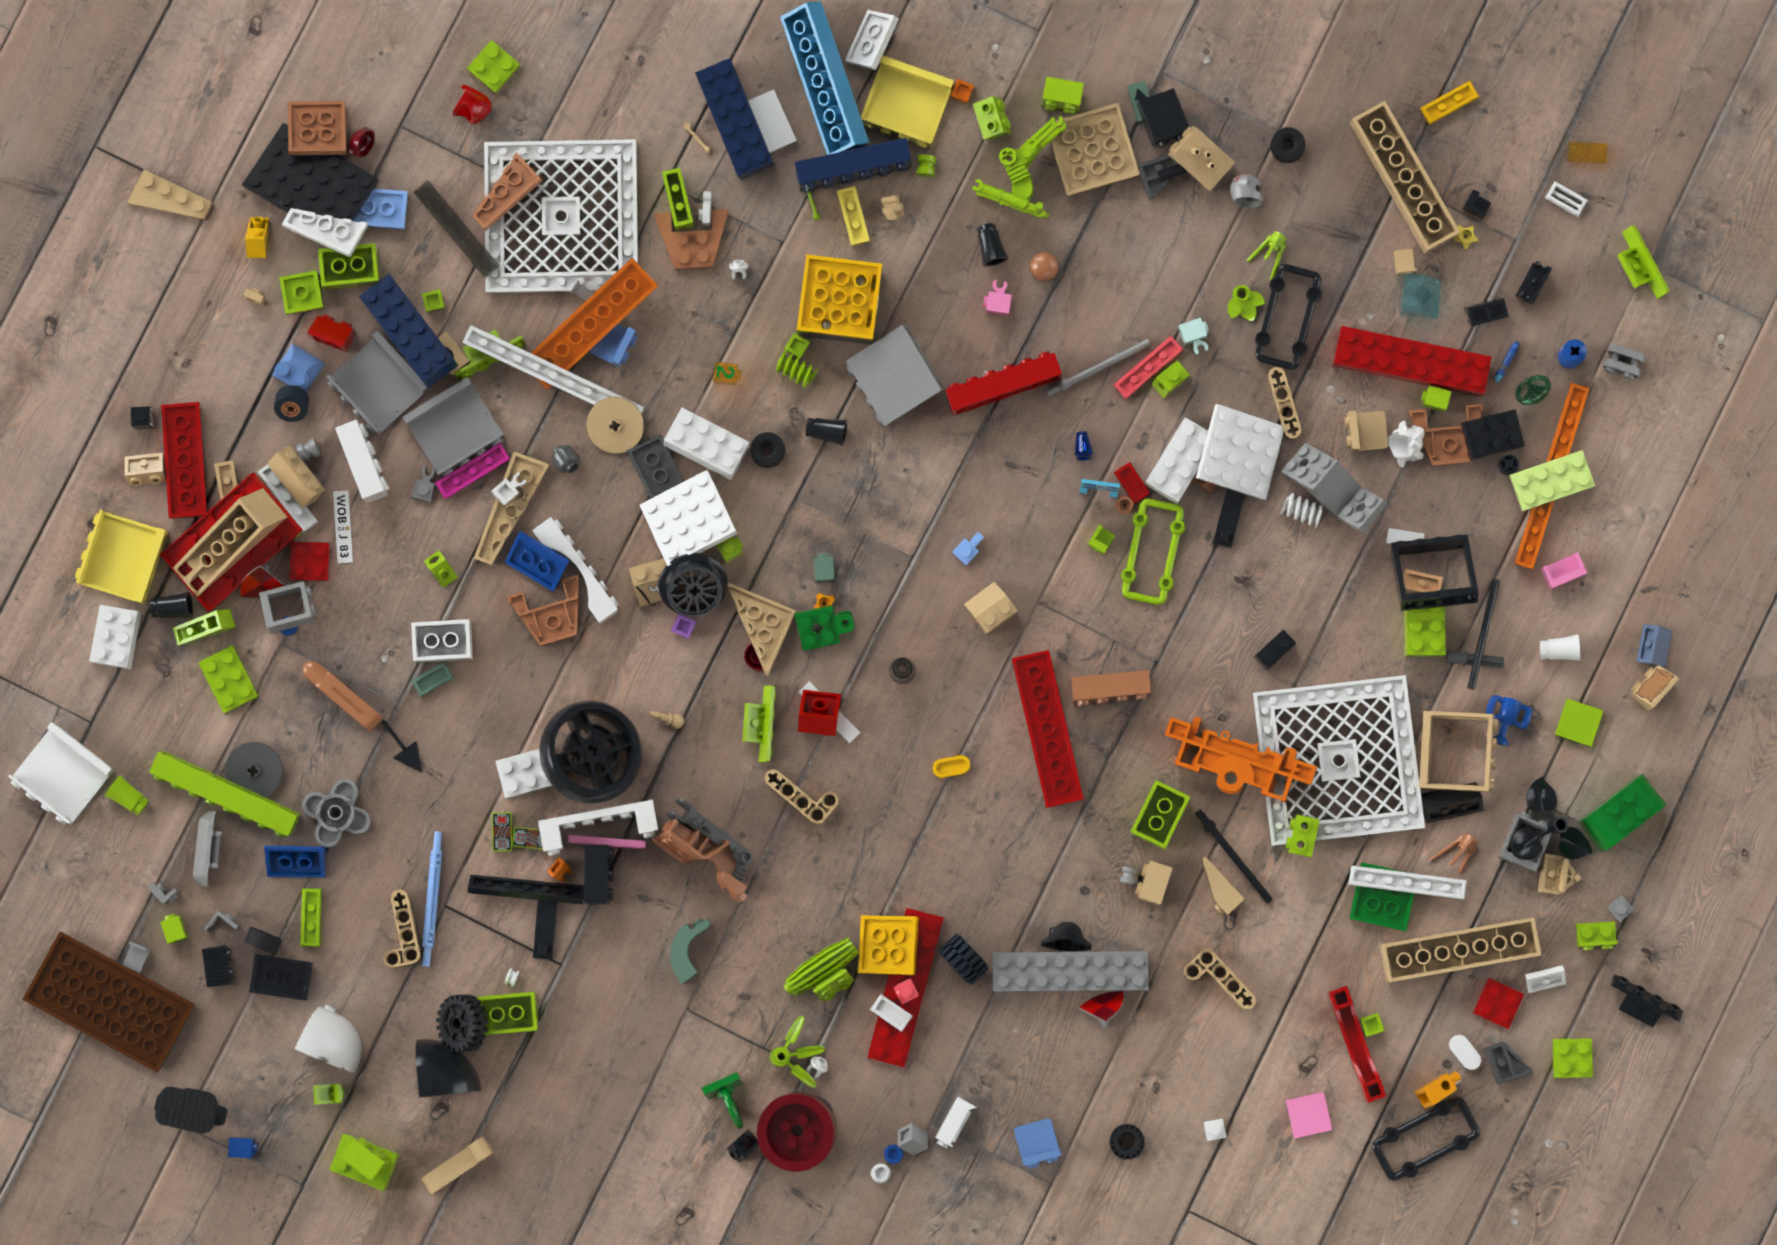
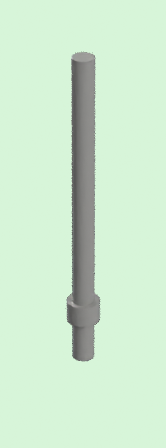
M1146 339L1068 379L1064 378L1058 381V384L1046 389L1049 397L1061 390L1064 392L1070 389L1071 385L1151 346V344Z

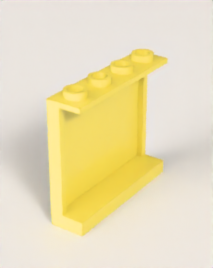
M882 55L878 72L863 113L860 116L865 128L873 129L874 127L879 129L882 134L888 136L894 134L898 136V139L907 138V142L909 140L916 142L915 145L921 148H926L927 146L931 148L951 94L954 80Z
M100 510L99 514L96 513L93 524H95L93 532L90 531L87 542H89L87 550L84 549L81 556L83 561L81 568H78L75 574L76 583L145 605L161 557L160 554L163 551L169 532Z

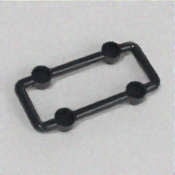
M1283 264L1278 267L1276 276L1269 283L1271 295L1262 329L1255 337L1257 345L1255 357L1259 362L1288 370H1294L1299 366L1301 357L1306 354L1308 349L1305 342L1315 304L1322 296V291L1320 290L1321 276L1319 273L1289 264ZM1285 271L1314 279L1312 287L1306 293L1308 304L1299 338L1292 346V353L1294 354L1292 363L1263 355L1264 347L1271 340L1268 332L1278 294L1285 287V281L1283 280Z
M1455 1097L1448 1101L1441 1100L1435 1104L1433 1109L1397 1128H1386L1383 1135L1373 1141L1372 1149L1386 1176L1392 1181H1397L1405 1176L1409 1178L1414 1177L1418 1169L1456 1149L1465 1150L1471 1141L1479 1137L1480 1129L1464 1099ZM1459 1105L1472 1133L1466 1136H1455L1453 1143L1415 1163L1406 1162L1402 1165L1400 1171L1393 1173L1380 1145L1385 1142H1396L1399 1135L1437 1115L1445 1116L1452 1107Z

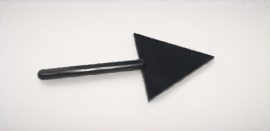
M383 720L382 723L403 750L393 758L422 772L417 742L415 741L406 748L388 723Z

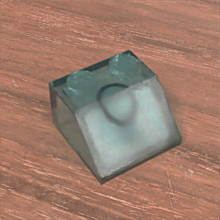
M1405 273L1403 276L1399 315L1437 319L1441 280L1425 275Z

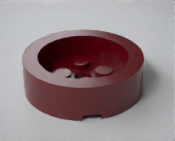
M790 1092L773 1100L762 1112L757 1125V1139L764 1156L778 1168L792 1172L806 1171L821 1163L830 1154L837 1137L836 1120L829 1106L822 1099L806 1092ZM799 1125L803 1128L801 1136H796L793 1133L794 1126Z

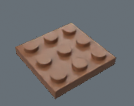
M289 101V155H345V101Z

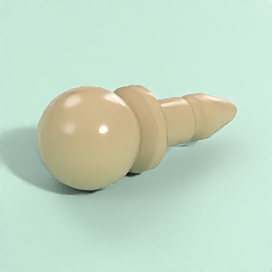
M649 712L651 717L664 721L665 725H670L674 729H680L684 725V718L680 714L669 712L667 715L660 712Z

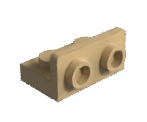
M163 453L125 457V478L128 486L166 482Z

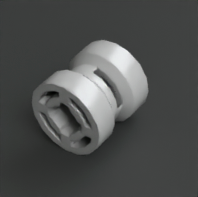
M314 438L309 439L305 444L300 443L296 445L303 462L309 461L311 457L321 456Z

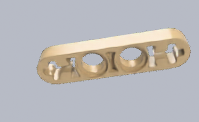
M1274 367L1268 373L1269 385L1281 425L1284 429V435L1290 440H1295L1301 434L1299 418L1286 374L1282 368ZM1274 371L1282 375L1279 381L1280 384L1284 382L1285 385L1274 388V385H1277L1276 379L1271 377L1274 375ZM1284 389L1287 392V397L1282 400L1279 399L1276 394L1278 390ZM1285 407L1293 411L1292 416L1289 418L1282 415V410ZM1295 419L1296 422H1292L1293 428L1298 429L1295 432V436L1287 432L1290 429L1289 423L1285 425L1284 421L1288 422Z

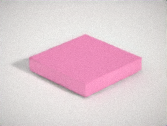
M1324 1092L1285 1100L1294 1138L1332 1130Z

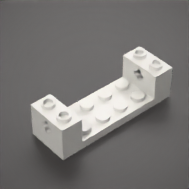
M653 800L540 820L538 824L543 852L548 853L549 856L561 854L560 851L564 850L560 827L568 830L576 828L575 824L580 823L583 826L594 825V821L601 820L602 823L614 821L613 817L618 816L621 819L632 818L634 813L636 814L639 835H643L644 838L655 837V833H658L659 830Z

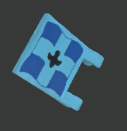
M1082 479L1079 493L1087 494L1088 489L1110 491V497L1117 498L1120 484Z

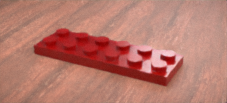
M200 402L161 405L169 519L201 517L208 512Z

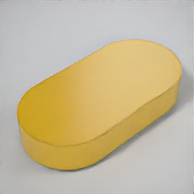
M958 755L936 760L932 770L936 777L947 778L966 774L971 764L966 756Z

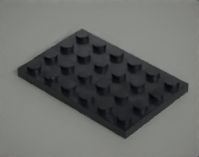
M282 123L242 186L286 213L293 208L314 212L317 215H330L333 218H346L353 221L373 189H375L379 179L339 155H289L288 125Z

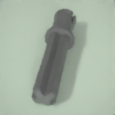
M1447 651L1446 663L1463 664V666L1473 665L1475 654L1467 653V651H1464V653ZM1483 655L1480 666L1503 668L1504 658Z

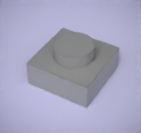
M1622 895L1606 908L1618 922H1621L1634 911Z

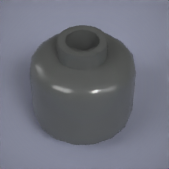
M560 445L554 449L552 462L560 472L572 473L578 469L580 456L570 445Z

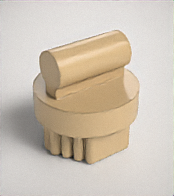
M898 194L881 198L883 204L882 211L887 220H894L904 216L903 203L899 201Z

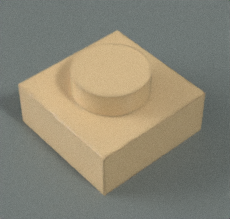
M246 288L243 294L246 299L262 306L266 301V298L262 296L263 292L252 288V291Z

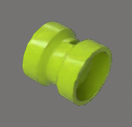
M926 154L918 155L917 162L920 165L917 168L916 175L934 177V165L936 164L937 157Z

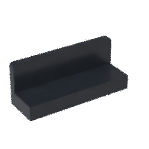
M1473 782L1464 785H1477V783ZM1437 790L1421 794L1427 823L1484 811L1480 792Z

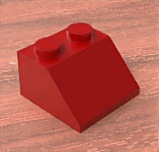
M325 314L323 317L318 315L308 329L307 334L310 338L348 353L356 332L352 325L344 321L341 324L334 321L335 318Z
M803 690L797 732L836 736L841 694Z

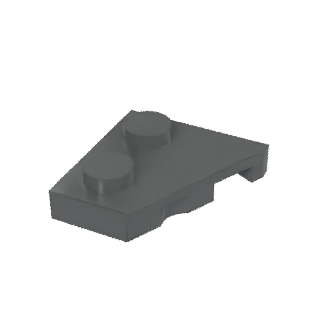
M1168 155L1137 165L1148 200H1151L1173 179L1160 181L1158 177L1159 170L1177 164Z
M1504 1041L1484 1048L1497 1085L1533 1072L1516 1053L1511 1051V1048Z

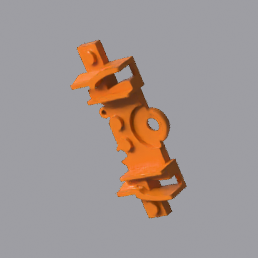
M1170 717L1165 736L1182 742L1175 765L1187 768L1197 774H1200L1201 769L1217 773L1218 779H1216V783L1224 793L1236 794L1243 789L1242 786L1246 783L1262 789V796L1275 798L1286 803L1293 780L1312 785L1317 766L1295 760L1297 751L1293 748L1287 747L1282 755L1271 751L1269 746H1267V750L1261 753L1258 751L1259 743L1252 745L1235 738L1229 740L1231 735L1228 731H1223L1221 737H1219L1217 732L1203 729L1200 738L1197 737L1202 718L1194 717L1192 724ZM1191 746L1200 748L1191 765L1182 763L1185 754ZM1228 773L1236 774L1237 781L1234 784L1226 782L1225 778ZM1275 774L1286 778L1285 790L1282 796L1273 793Z

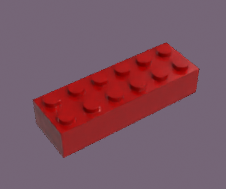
M1049 351L1041 353L1039 358L1034 360L1031 357L1021 360V364L1016 366L1013 364L1002 367L1003 370L998 372L995 370L988 371L981 378H977V376L966 379V383L960 385L959 382L948 385V389L945 390V396L952 416L1061 380L1062 372L1055 352L1051 354Z

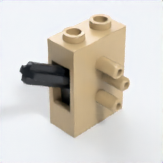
M1188 127L1182 134L1183 138L1179 142H1175L1169 149L1171 152L1168 156L1177 164L1159 170L1158 177L1160 181H1164L1188 173L1206 190L1211 191L1235 162L1197 127Z

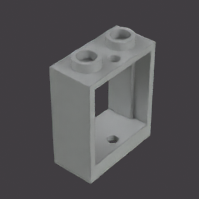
M304 581L259 593L266 627L270 634L315 622L314 616L317 613L315 605L310 602V598L313 597L310 586L307 587ZM301 592L306 613L275 621L271 599Z
M1521 812V815H1515L1498 857L1529 871L1536 872L1551 833L1543 836L1541 840L1542 852L1534 858L1533 862L1521 860L1513 856L1507 850L1519 822L1543 832L1548 830V822L1539 820V822L1534 821L1531 815Z

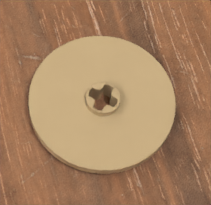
M608 397L600 400L593 406L587 418V432L591 441L598 448L609 453H623L635 447L644 431V420L640 410L634 403L622 397ZM613 421L620 423L617 430L610 426Z

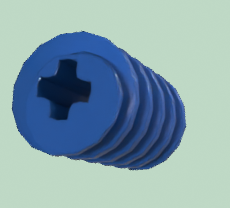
M1577 339L1566 342L1558 352V361L1561 366L1568 369L1577 367L1586 357L1587 349L1585 344Z

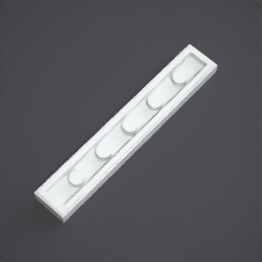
M1352 865L1350 868L1349 885L1465 899L1467 880Z

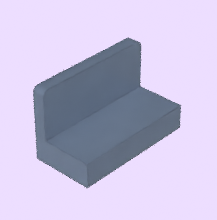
M1644 624L1636 662L1659 665L1665 668L1672 630L1657 625Z

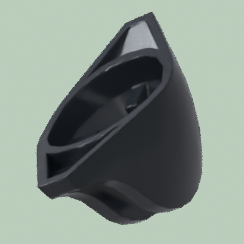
M1063 922L1056 927H1050L1049 936L1041 941V947L1060 951L1092 950L1091 943L1083 937L1079 926L1072 922Z

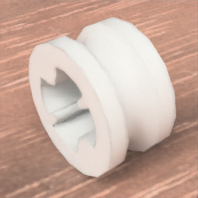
M510 968L504 984L507 985L509 983L511 987H514L520 971L514 972L513 968Z

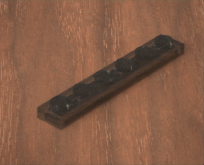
M427 180L413 192L485 278L500 266L430 181Z

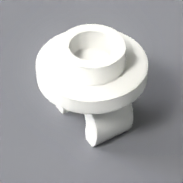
M734 260L733 263L729 264L733 279H735L736 272H741L743 274L742 278H746L748 264L744 260Z
M814 1056L811 1059V1064L807 1067V1071L815 1068L817 1074L814 1077L818 1078L828 1070L826 1060L822 1057Z

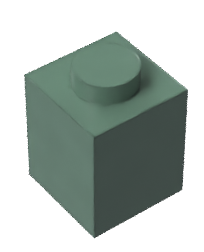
M828 553L818 554V557L814 558L815 581H835L833 556L829 557Z

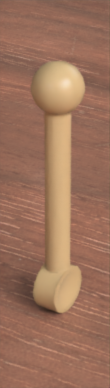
M684 123V130L689 131L703 146L705 153L710 154L712 148L707 146L691 129L690 123Z

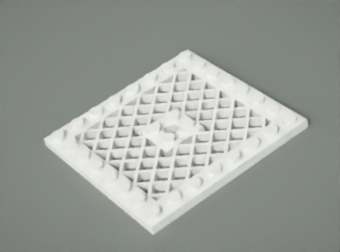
M636 139L484 142L485 196H488L493 189L492 186L500 179L506 166H509L516 152L529 166L533 163L539 169L536 172L538 176L543 173L548 178L542 186L540 184L537 185L539 189L533 195L527 194L530 198L523 205L520 202L517 203L520 208L514 215L510 211L507 212L511 218L506 223L504 214L485 231L486 294L570 292L577 280L584 287L592 292H596L617 272L613 270L618 265L620 269L632 257L638 263ZM592 160H604V161L598 166V165H597L596 163H594ZM535 161H547V162L541 167V166H540L539 164H537ZM555 161L566 162L560 167ZM574 161L584 162L580 166H578ZM589 162L596 168L590 175L582 170ZM608 162L615 168L609 175L602 170ZM551 163L558 169L552 176L545 171ZM570 163L577 168L571 176L564 171ZM579 172L586 177L580 185L573 179ZM598 172L605 177L599 185L592 179ZM560 173L568 178L561 186L554 180ZM616 173L618 185L611 179ZM570 181L577 187L571 195L564 189ZM589 181L596 187L590 194L583 189ZM608 181L615 186L609 194L602 189ZM551 182L558 187L552 195L545 190ZM599 190L606 196L600 203L592 198ZM617 190L618 203L612 198V196L617 192ZM543 191L548 197H542V204H540L535 198ZM562 191L567 197L556 196ZM579 191L586 196L581 203L580 197H574ZM589 200L596 205L590 213L583 208ZM608 200L615 205L609 213L602 207ZM532 201L539 206L533 214L526 209ZM580 209L587 215L582 221ZM599 209L606 215L600 222L593 217ZM617 209H618V222L612 217L613 213H614ZM523 210L530 216L524 223L516 218ZM541 211L542 223L536 218ZM558 212L566 213L567 217L564 221L556 219ZM589 219L596 224L590 232L583 226ZM608 219L616 224L609 232L602 226ZM513 220L520 225L514 233L507 228ZM532 220L539 225L533 233L526 227ZM599 228L606 233L600 241L593 236ZM617 228L618 240L612 235ZM523 229L530 235L524 242L517 237ZM582 229L587 235L579 241L575 236L581 235ZM505 230L511 235V237L506 242ZM541 230L542 236H548L543 242L536 237ZM556 236L567 237L561 242ZM591 237L597 244L589 251L583 244ZM609 237L616 243L610 250L603 245ZM534 238L540 245L532 252L526 245ZM552 238L559 244L553 251L546 246ZM570 238L577 243L571 251L564 245ZM513 239L520 244L514 252L507 246ZM561 247L568 253L562 261L555 255ZM580 247L587 252L581 260L574 255ZM599 247L606 252L600 260L593 254ZM617 247L618 259L612 254ZM523 248L530 253L524 261L517 256ZM542 248L549 253L543 261L536 255ZM505 249L511 254L506 261ZM572 256L578 263L572 269H569L564 263ZM590 256L597 262L591 269L584 264ZM609 256L616 261L610 269L603 264ZM515 257L521 264L513 271L507 264ZM533 257L540 263L534 270L527 265ZM552 257L559 262L553 270L546 265ZM563 266L568 272L556 271ZM582 266L587 272L575 271ZM599 266H601V267L604 268L606 271H595V270H596ZM505 267H506L511 273H505ZM525 267L530 273L518 272ZM542 267H544V268H545L546 270H548L549 272H538V271H539Z
M1406 675L1252 693L1260 752H1265L1267 746H1269L1271 751L1280 754L1279 742L1286 748H1292L1291 745L1298 739L1305 746L1300 753L1297 752L1295 760L1300 758L1304 762L1314 765L1312 763L1319 757L1320 769L1317 767L1316 770L1318 774L1312 782V785L1321 791L1315 800L1307 794L1312 785H1308L1303 791L1296 785L1298 782L1296 780L1292 782L1289 792L1292 788H1295L1301 793V796L1296 802L1288 796L1287 800L1293 804L1288 812L1286 803L1265 796L1271 846L1286 844L1287 837H1291L1292 830L1289 829L1288 818L1290 820L1293 818L1290 813L1295 807L1304 813L1302 816L1307 815L1308 817L1315 818L1309 811L1316 805L1323 810L1316 819H1321L1325 813L1333 818L1330 820H1319L1315 841L1425 828ZM1383 697H1388L1389 703ZM1377 698L1371 706L1364 701ZM1379 700L1387 706L1382 714L1373 708ZM1349 701H1357L1352 708L1348 706L1346 703H1344ZM1338 703L1333 710H1331L1328 706L1325 705ZM1359 703L1368 708L1363 717L1354 710ZM1319 705L1314 713L1306 707ZM1340 705L1349 710L1344 719L1335 713ZM1300 707L1295 715L1288 710V708ZM1321 707L1330 713L1325 721L1316 715ZM1281 709V711L1275 717V710ZM1302 709L1311 715L1306 723L1297 717ZM1389 709L1391 714V721L1384 717ZM1283 711L1292 717L1287 725L1278 720ZM1370 711L1379 717L1374 725L1365 719ZM1351 713L1360 719L1355 727L1346 721ZM1332 715L1341 721L1336 729L1327 724ZM1313 717L1322 723L1317 731L1308 726ZM1294 719L1303 726L1297 734L1289 728ZM1381 719L1390 725L1385 733L1376 728ZM1362 721L1371 728L1366 735L1357 730ZM1276 723L1284 728L1279 735L1277 734ZM1343 724L1352 730L1346 738L1338 732ZM1324 726L1333 732L1327 740L1318 734ZM1305 728L1314 734L1308 742L1299 736ZM1391 729L1393 730L1394 741L1387 736ZM1286 730L1294 736L1289 745L1280 738ZM1373 730L1382 736L1376 744L1367 738ZM1354 732L1363 738L1358 745H1356V739L1348 740ZM1335 734L1342 739V741L1329 742ZM1315 737L1324 742L1317 743V749L1310 745ZM1383 739L1392 744L1387 752L1378 746ZM1364 741L1373 746L1368 754L1359 749ZM1307 747L1316 753L1311 761L1302 756ZM1394 747L1396 753V760L1389 755V753L1393 750ZM1375 749L1384 755L1379 763L1370 757ZM1357 752H1359L1362 756L1365 757L1364 760L1360 763V765L1358 761ZM1336 755H1341L1344 758L1343 765H1335L1333 758ZM1386 757L1394 763L1390 771L1381 766ZM1367 760L1375 765L1370 774L1362 768ZM1396 767L1398 769L1399 779H1397L1394 775L1391 774ZM1378 768L1387 774L1381 782L1372 776ZM1360 771L1367 776L1362 784L1354 779L1360 778ZM1275 774L1274 794L1283 795V780L1286 781L1285 777ZM1320 775L1322 782L1329 781L1323 789L1315 783ZM1388 777L1397 782L1392 790L1383 785ZM1348 779L1343 786L1335 782V780ZM1369 779L1378 785L1372 793L1364 787ZM1350 781L1359 787L1353 795L1345 789ZM1331 783L1340 789L1335 797L1326 792ZM1399 785L1401 798L1394 793ZM1380 787L1389 793L1384 801L1375 796ZM1361 789L1369 795L1364 804L1356 798ZM1342 792L1350 797L1345 806L1336 800ZM1323 794L1331 799L1326 808L1317 802ZM1304 796L1312 802L1307 810L1298 804ZM1391 796L1399 801L1394 810L1385 804ZM1372 798L1380 803L1375 812L1366 806ZM1353 800L1361 806L1356 814L1347 808ZM1334 802L1342 808L1337 816L1328 811ZM1402 805L1403 811L1396 812ZM1383 806L1390 811V813L1377 814ZM1363 809L1367 810L1370 814H1372L1358 816ZM1344 811H1346L1352 816L1347 818H1339ZM1302 823L1301 828L1305 830L1306 825Z

